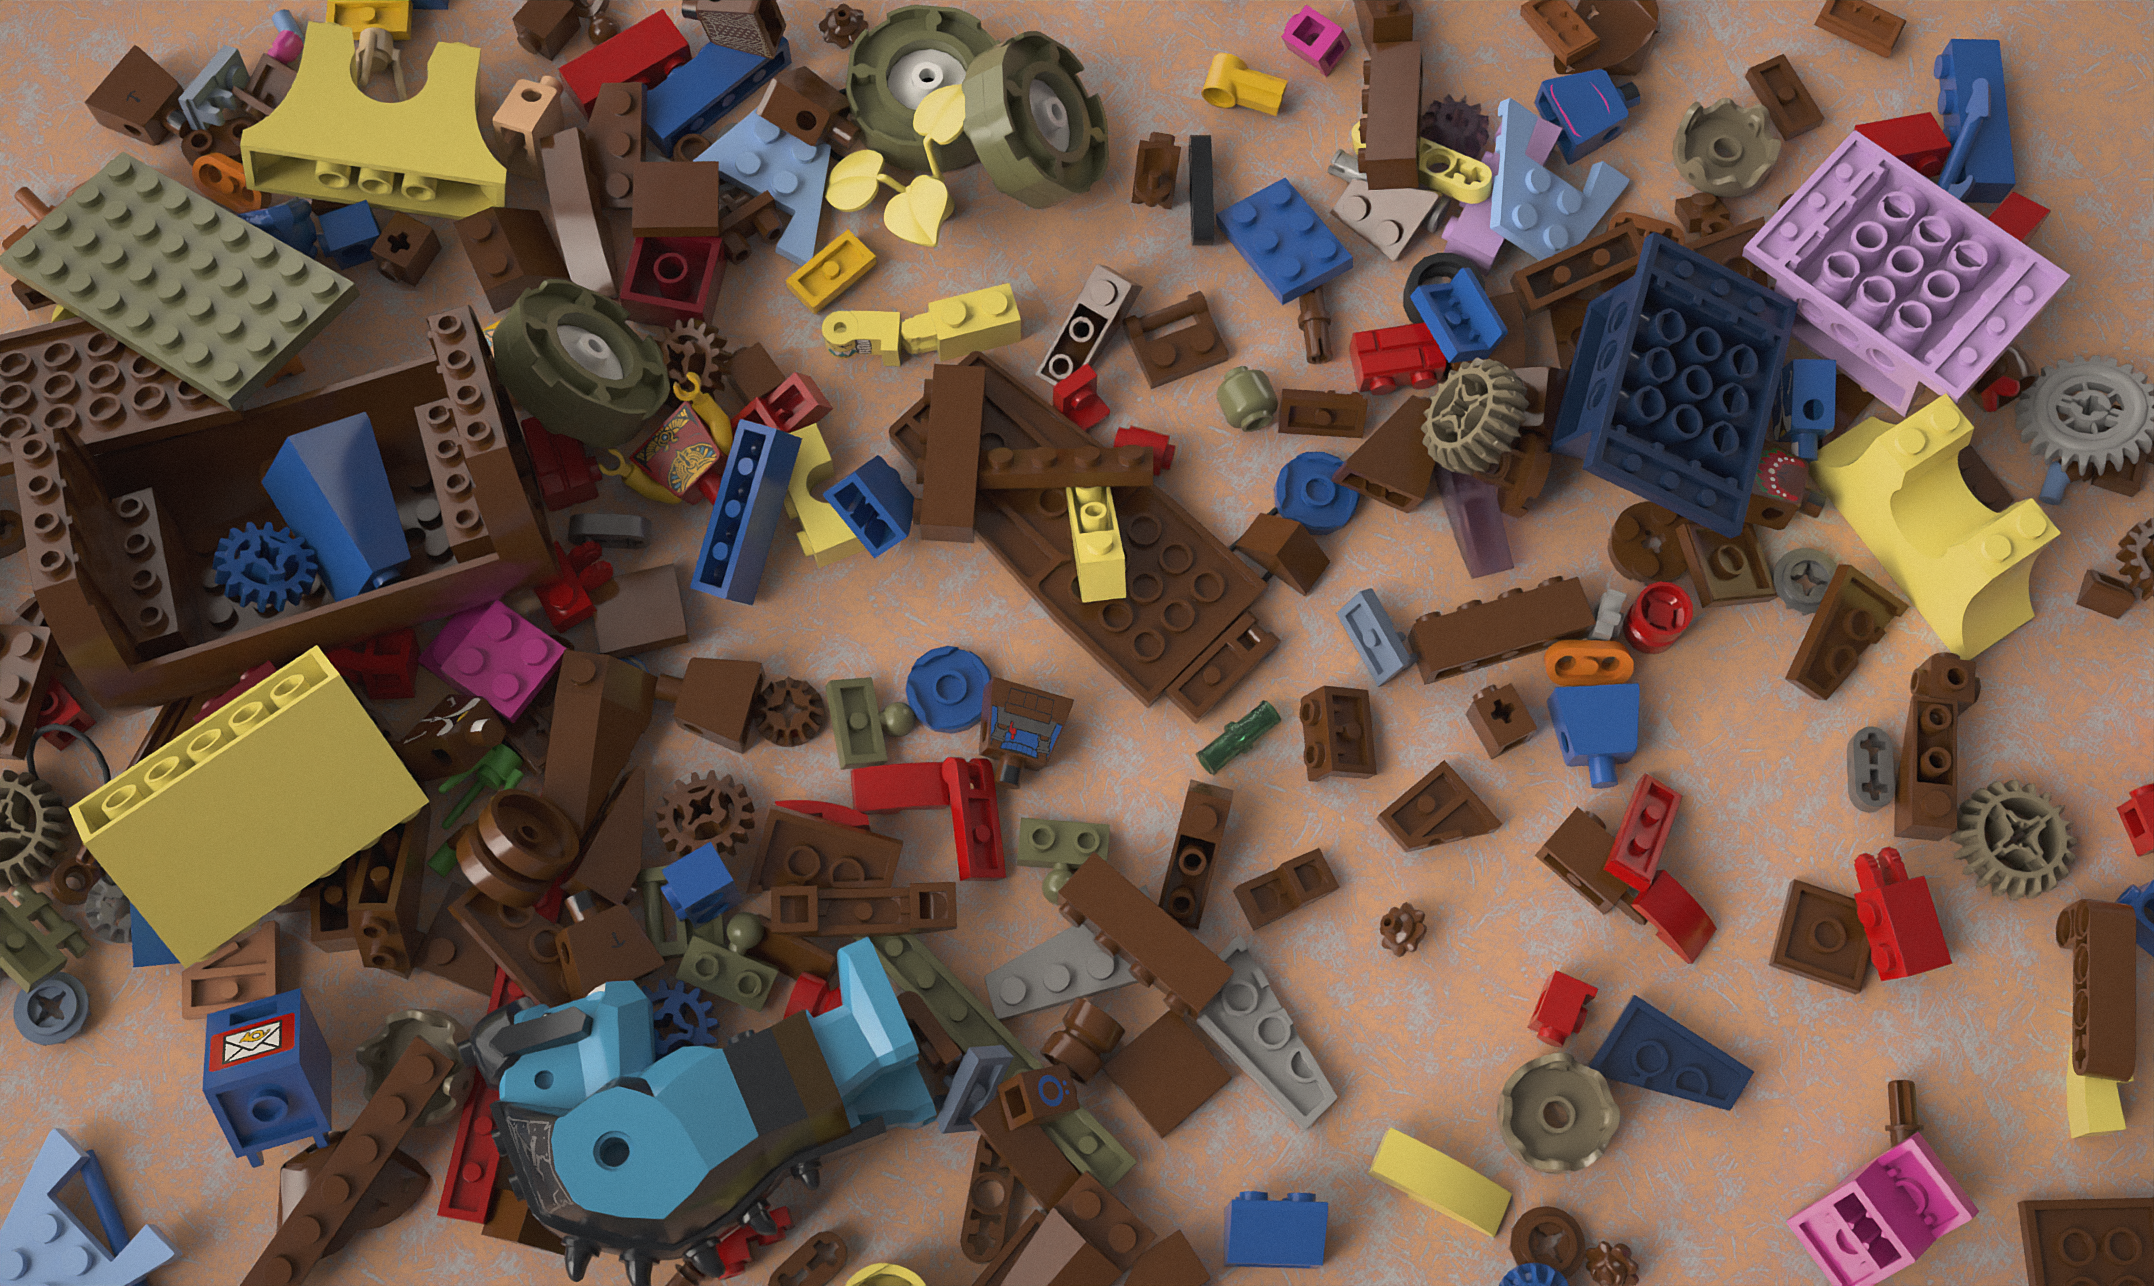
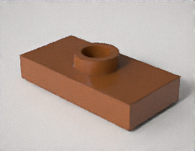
M1530 0L1521 5L1520 15L1565 67L1600 48V38L1566 0Z
M1826 0L1814 25L1884 58H1888L1907 21L1863 0Z

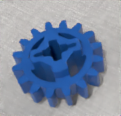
M248 522L245 533L232 528L230 529L228 539L221 538L219 540L212 564V569L217 570L214 581L216 584H226L224 595L227 598L235 595L241 596L240 606L243 608L249 605L250 602H255L259 612H264L267 604H273L278 612L284 611L286 601L297 606L301 602L302 594L309 595L311 593L318 565L313 563L315 552L311 549L303 550L306 540L303 536L291 539L289 537L290 528L288 527L283 528L280 532L273 531L272 523L266 522L263 530H257L252 522Z
M664 979L659 980L657 992L653 993L646 985L641 987L643 993L653 1003V1007L664 1002L663 1007L653 1013L654 1028H668L671 1021H673L678 1030L683 1032L669 1034L667 1040H665L661 1033L654 1029L656 1061L682 1047L718 1046L719 1041L710 1035L709 1032L719 1028L720 1022L716 1018H707L715 1008L711 1001L699 1004L703 996L699 988L696 987L689 994H686V984L684 981L679 980L674 990H670ZM686 1005L696 1013L699 1028L687 1024L685 1021Z

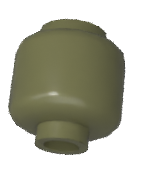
M1240 366L1227 372L1224 376L1225 381L1218 387L1216 394L1227 422L1234 428H1242L1244 432H1253L1270 424L1273 421V414L1276 412L1279 403L1268 376L1261 370H1249L1247 366Z

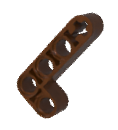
M2081 899L2064 908L2060 912L2056 924V941L2058 946L2063 949L2073 950V1069L2078 1076L2128 1082L2134 1073L2136 1062V914L2134 908L2128 904Z

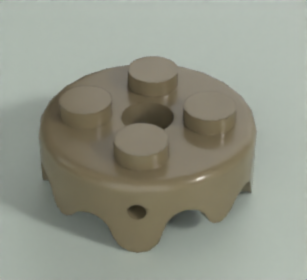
M1722 98L1712 106L1704 109L1699 102H1694L1684 115L1673 141L1672 154L1674 163L1681 176L1698 190L1718 197H1740L1760 188L1769 178L1776 164L1781 146L1780 139H1774L1771 135L1769 110L1761 104H1756L1751 108H1743L1736 105L1730 98ZM1725 148L1733 157H1721L1714 149Z
M411 1009L388 1015L384 1019L386 1022L384 1029L377 1036L361 1043L356 1051V1060L364 1066L366 1071V1085L363 1090L365 1099L368 1102L372 1099L415 1036L422 1035L459 1062L452 1072L446 1076L444 1083L412 1128L436 1126L449 1120L463 1107L474 1085L476 1066L467 1070L457 1047L458 1042L469 1038L468 1033L455 1018L442 1011Z
M1559 1052L1531 1060L1512 1074L1500 1093L1497 1118L1498 1127L1504 1142L1512 1154L1522 1163L1544 1173L1569 1174L1581 1170L1601 1158L1619 1126L1620 1109L1612 1098L1607 1081L1599 1071L1579 1063L1569 1053ZM1556 1103L1564 1108L1567 1114V1121L1563 1128H1553L1545 1122L1543 1110L1546 1104Z

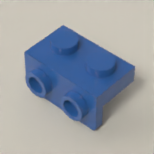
M1469 267L1461 268L1450 283L1421 285L1410 296L1421 318L1426 323L1449 363L1472 361L1476 357L1487 359L1508 334L1506 326Z

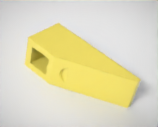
M1110 486L1066 487L1082 602L1126 598L1125 557Z

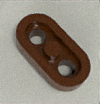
M238 117L225 120L226 122L221 126L211 124L207 130H190L182 140V153L192 167L199 157L211 153H221L238 163H243L240 147L241 138L237 137L244 129L259 123V121L251 117ZM207 142L205 146L197 148L200 144Z

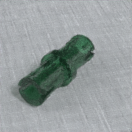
M1262 700L1258 706L1236 723L1230 721L1225 725L1224 733L1196 753L1198 761L1209 774L1214 776L1241 752L1247 754L1253 749L1252 743L1275 725L1281 723L1278 712L1268 701Z

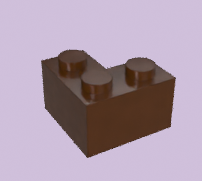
M360 850L344 860L333 874L324 878H318L303 888L295 900L274 908L280 914L310 910L311 942L326 953L359 949L347 909L361 856Z

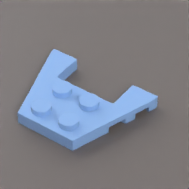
M1512 98L1501 101L1498 107V117H1502L1501 135L1496 137L1495 152L1500 154L1499 175L1493 177L1490 229L1541 261L1580 244L1626 188L1630 179L1606 162L1601 161L1592 165L1583 192H1580L1525 154L1538 116Z
M756 108L693 161H719V178L755 197L768 190L775 199L776 208L793 216L776 246L775 253L803 266L813 258L831 145L823 143L816 147L810 146L756 114Z
M53 1128L48 1134L0 1230V1286H133L147 1278L149 1273L161 1266L169 1265L178 1260L183 1253L155 1224H146L115 1258L57 1197V1193L91 1157L64 1129Z

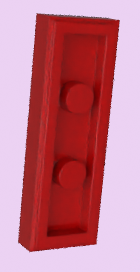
M1645 773L1637 781L1604 870L1644 893L1652 883L1683 796Z

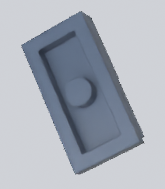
M223 45L179 97L178 101L192 130H207L211 124L221 126L226 122L222 114L223 109L236 110L238 107L235 101L236 96L231 93L234 85L244 89L250 80L238 48Z
M1372 588L1360 591L1336 613L1378 687L1385 685L1400 671L1408 669L1418 660L1416 653L1409 655L1402 644L1407 638L1403 632L1396 633L1393 623Z
M1004 1045L969 1047L960 1062L956 1075H946L943 1082L949 1087L950 1091L948 1094L936 1095L934 1098V1105L940 1111L936 1121L939 1123L938 1129L942 1134L978 1130L969 1118L994 1097L998 1089L997 1085L1001 1083L1014 1057Z

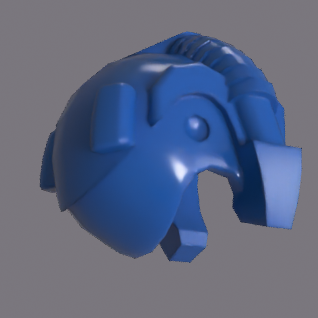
M295 197L272 207L236 215L315 260L318 248L313 243L317 240V232L314 222L310 217L312 206L307 200Z

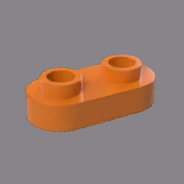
M221 153L204 155L194 162L192 167L194 183L206 196L239 214L269 207L272 193L247 189L242 164Z
M1561 640L1555 642L1546 650L1543 660L1549 679L1560 686L1623 684L1631 677L1634 671V662L1628 648L1617 641ZM1564 656H1572L1567 662L1559 661ZM1607 657H1616L1610 663L1602 662Z

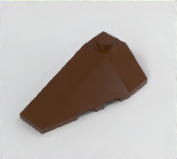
M564 650L556 689L542 798L565 816L573 826L579 842H583L608 799V792L621 769H625L631 758L630 753L641 734L645 733L651 723L658 677L610 655Z

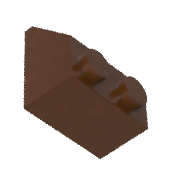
M492 206L453 222L494 314L512 307L527 287L531 290L539 288L542 282L547 279H560L571 282L570 275L539 210Z

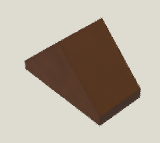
M1260 513L1235 545L1236 549L1303 596L1307 595L1330 564L1328 557L1301 522L1265 513Z
M496 1188L487 1225H484L481 1235L565 1256L566 1247L561 1244L562 1238L552 1234L540 1224L532 1214L526 1200L518 1202L513 1191Z

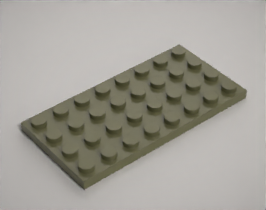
M125 152L120 153L115 159L111 160L101 171L83 186L79 187L74 194L54 211L46 215L41 222L0 256V265L5 272L234 412L361 295L354 282Z

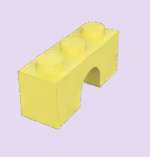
M815 423L789 433L802 438V442L783 506L789 520L797 518L803 531L796 533L805 557L813 555L818 568L867 550L830 503L819 502L810 496L812 489L819 482L835 476L832 459L817 424Z

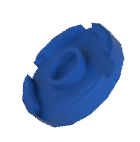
M1305 452L1296 456L1289 463L1287 462L1281 469L1274 487L1275 505L1281 517L1301 522L1310 535H1328L1342 529L1353 517L1360 499V493L1331 481L1333 474L1344 462L1339 457L1325 452Z
M953 646L931 649L916 660L908 675L905 689L908 704L917 720L935 732L953 734L966 731L981 721L983 689L992 678L985 663L978 655L971 651L967 652Z

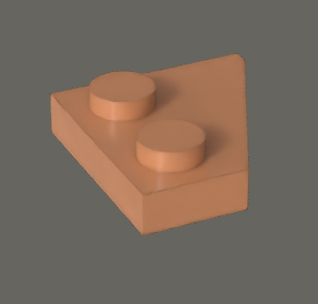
M275 920L267 921L260 925L262 929L239 943L236 941L231 942L219 949L211 959L197 962L182 971V1018L186 1020L206 1019L207 1014L280 994V924Z

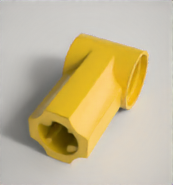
M1219 53L1212 60L1201 95L1205 101L1216 107L1231 108L1238 104L1277 116L1283 102L1288 80L1249 69L1241 58L1233 54Z

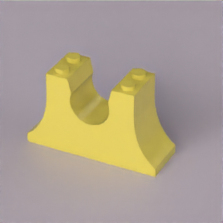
M308 21L302 59L291 89L280 105L269 116L259 123L244 129L242 132L240 147L247 189L352 205L367 200L372 208L398 210L400 212L455 220L463 219L492 206L506 208L507 169L494 158L487 148L477 123L481 83V48L470 47L461 42L445 43L438 41L427 63L428 79L424 88L409 100L398 103H384L367 97L358 89L352 28L344 27L334 22L319 23Z
M1945 393L1899 424L1887 423L1874 416L1869 417L1819 449L1818 461L1808 463L1810 466L1808 473L1952 653L1959 655L1960 659L1971 661L2035 617L2029 596L2031 568L2037 556L2061 532L2033 498L2016 502L2001 513L1990 510L1975 498L1966 486L1958 466V454L1960 450L1969 445L1974 426Z

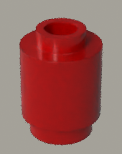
M1130 425L1129 429L1118 428L1113 447H1123L1126 445L1153 447V475L1158 477L1162 469L1170 471L1176 450L1175 445L1169 444L1170 435Z

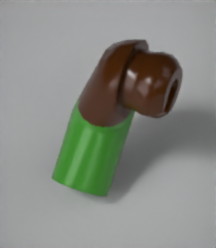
M473 823L464 824L426 863L441 877L445 878L458 863L456 857L457 843Z

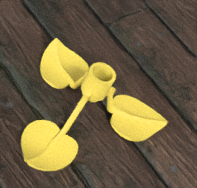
M962 84L946 86L933 91L921 101L914 114L913 127L919 135L926 136L923 144L932 169V176L921 175L915 178L910 186L905 187L890 176L881 174L885 166V159L880 153L872 150L857 151L842 159L829 174L823 193L829 203L839 211H858L875 198L879 190V183H885L901 193L893 197L886 206L884 221L887 228L895 236L909 243L937 247L942 222L953 212L955 201L949 194L947 187L943 184L945 177L940 172L933 150V142L935 141L940 145L949 144L964 131L965 96L962 91Z

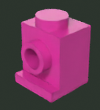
M1305 5L1299 14H1295L1289 19L1285 26L1284 34L1281 36L1290 51L1317 68L1326 77L1351 46L1348 37L1341 27L1308 5Z

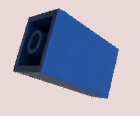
M366 412L288 436L261 483L296 538L303 536L306 539L303 550H314L313 563L318 565L317 572L334 600L338 602L399 582L402 578L400 573L411 559L373 428Z

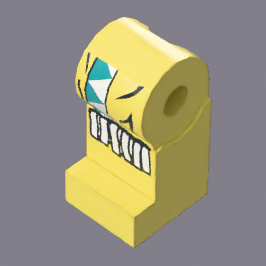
M837 311L829 314L824 319L822 334L828 352L835 358L847 359L856 354L882 355L884 366L901 367L903 336H901L900 332L902 330L900 312Z

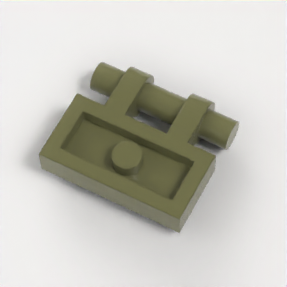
M23 883L12 894L21 904L17 908L4 896L0 897V967L28 994L65 967L68 958L59 949L67 948L78 959L89 951L91 945L80 935L82 929L73 920L66 921L52 908L53 901L44 892L37 893L28 883ZM38 920L50 933L44 936L30 921Z

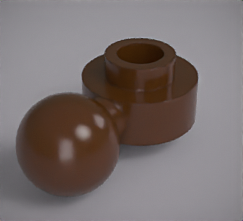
M569 0L575 4L578 17L590 20L588 35L595 46L621 33L617 21L604 14L608 8L609 0H594L592 5H589L587 0Z
M76 856L67 858L56 867L50 877L51 892L56 899L64 904H84L87 901L88 893L101 878V872L99 869L94 871L83 867L76 862ZM74 877L78 879L81 883V889L74 890L69 888L66 878Z

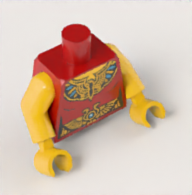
M688 372L687 377L694 383L695 390L686 392L675 381L673 386L676 397L685 402L629 457L634 464L630 466L626 464L620 450L608 448L607 450L611 454L616 455L620 459L619 465L614 469L605 467L599 461L598 465L600 470L608 476L621 475L623 483L647 499L672 505L682 501L696 505L706 497L714 506L733 443L731 423L729 417L708 393L703 394L700 391L701 380L696 373Z

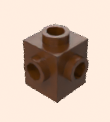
M1942 652L1931 655L1913 671L1910 682L1911 693L1914 696L1958 700L1959 716L1976 703L1979 698L1981 682L1979 677H1975L1976 662L1962 660L1955 653Z

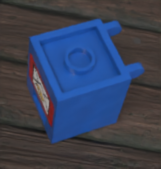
M301 988L207 1014L202 1091L236 1158L247 1156L253 1168L264 1165L263 1150L313 1136L319 1149L330 1146L328 1131H332V1055Z

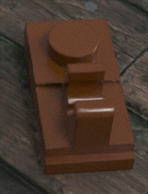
M1282 389L1278 433L1363 439L1368 399H1363V395H1360L1358 392L1339 394L1335 390H1329L1325 393V391Z

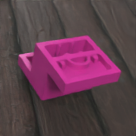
M496 600L492 606L487 603L455 613L417 661L423 668L461 695L482 696L488 701L493 710L511 723H514L561 666L564 650H567V648L502 602Z
M1918 1131L1848 1174L1827 1195L1795 1213L1786 1222L1833 1286H1873L1915 1262L1936 1239L1973 1219L1980 1211Z

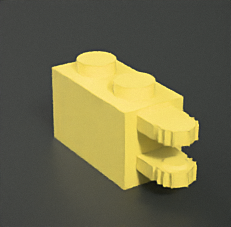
M1010 283L928 303L927 313L915 315L914 318L909 317V319H905L902 322V330L900 331L901 336H903L902 347L905 348L907 353H912V355L915 353L918 355L919 352L926 353L937 350L941 362L969 355L973 351L981 352L1021 342V318Z

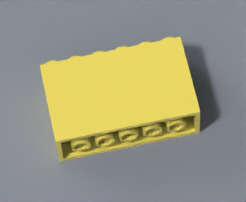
M316 645L70 807L69 811L83 844L179 962L187 969L195 962H202L212 957L218 951L220 945L236 934L250 931L259 923L262 916L278 905L283 906L295 900L301 893V890L316 879L333 874L344 860L357 851L366 850L375 845L383 833L398 823H405L413 819L420 812L421 807L430 801L343 678Z

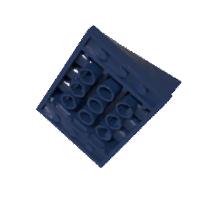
M1653 232L1645 237L1635 275L1590 301L1588 304L1554 432L1551 437V445H1549L1547 453L1584 459L1582 469L1730 539L1741 535L1798 303Z

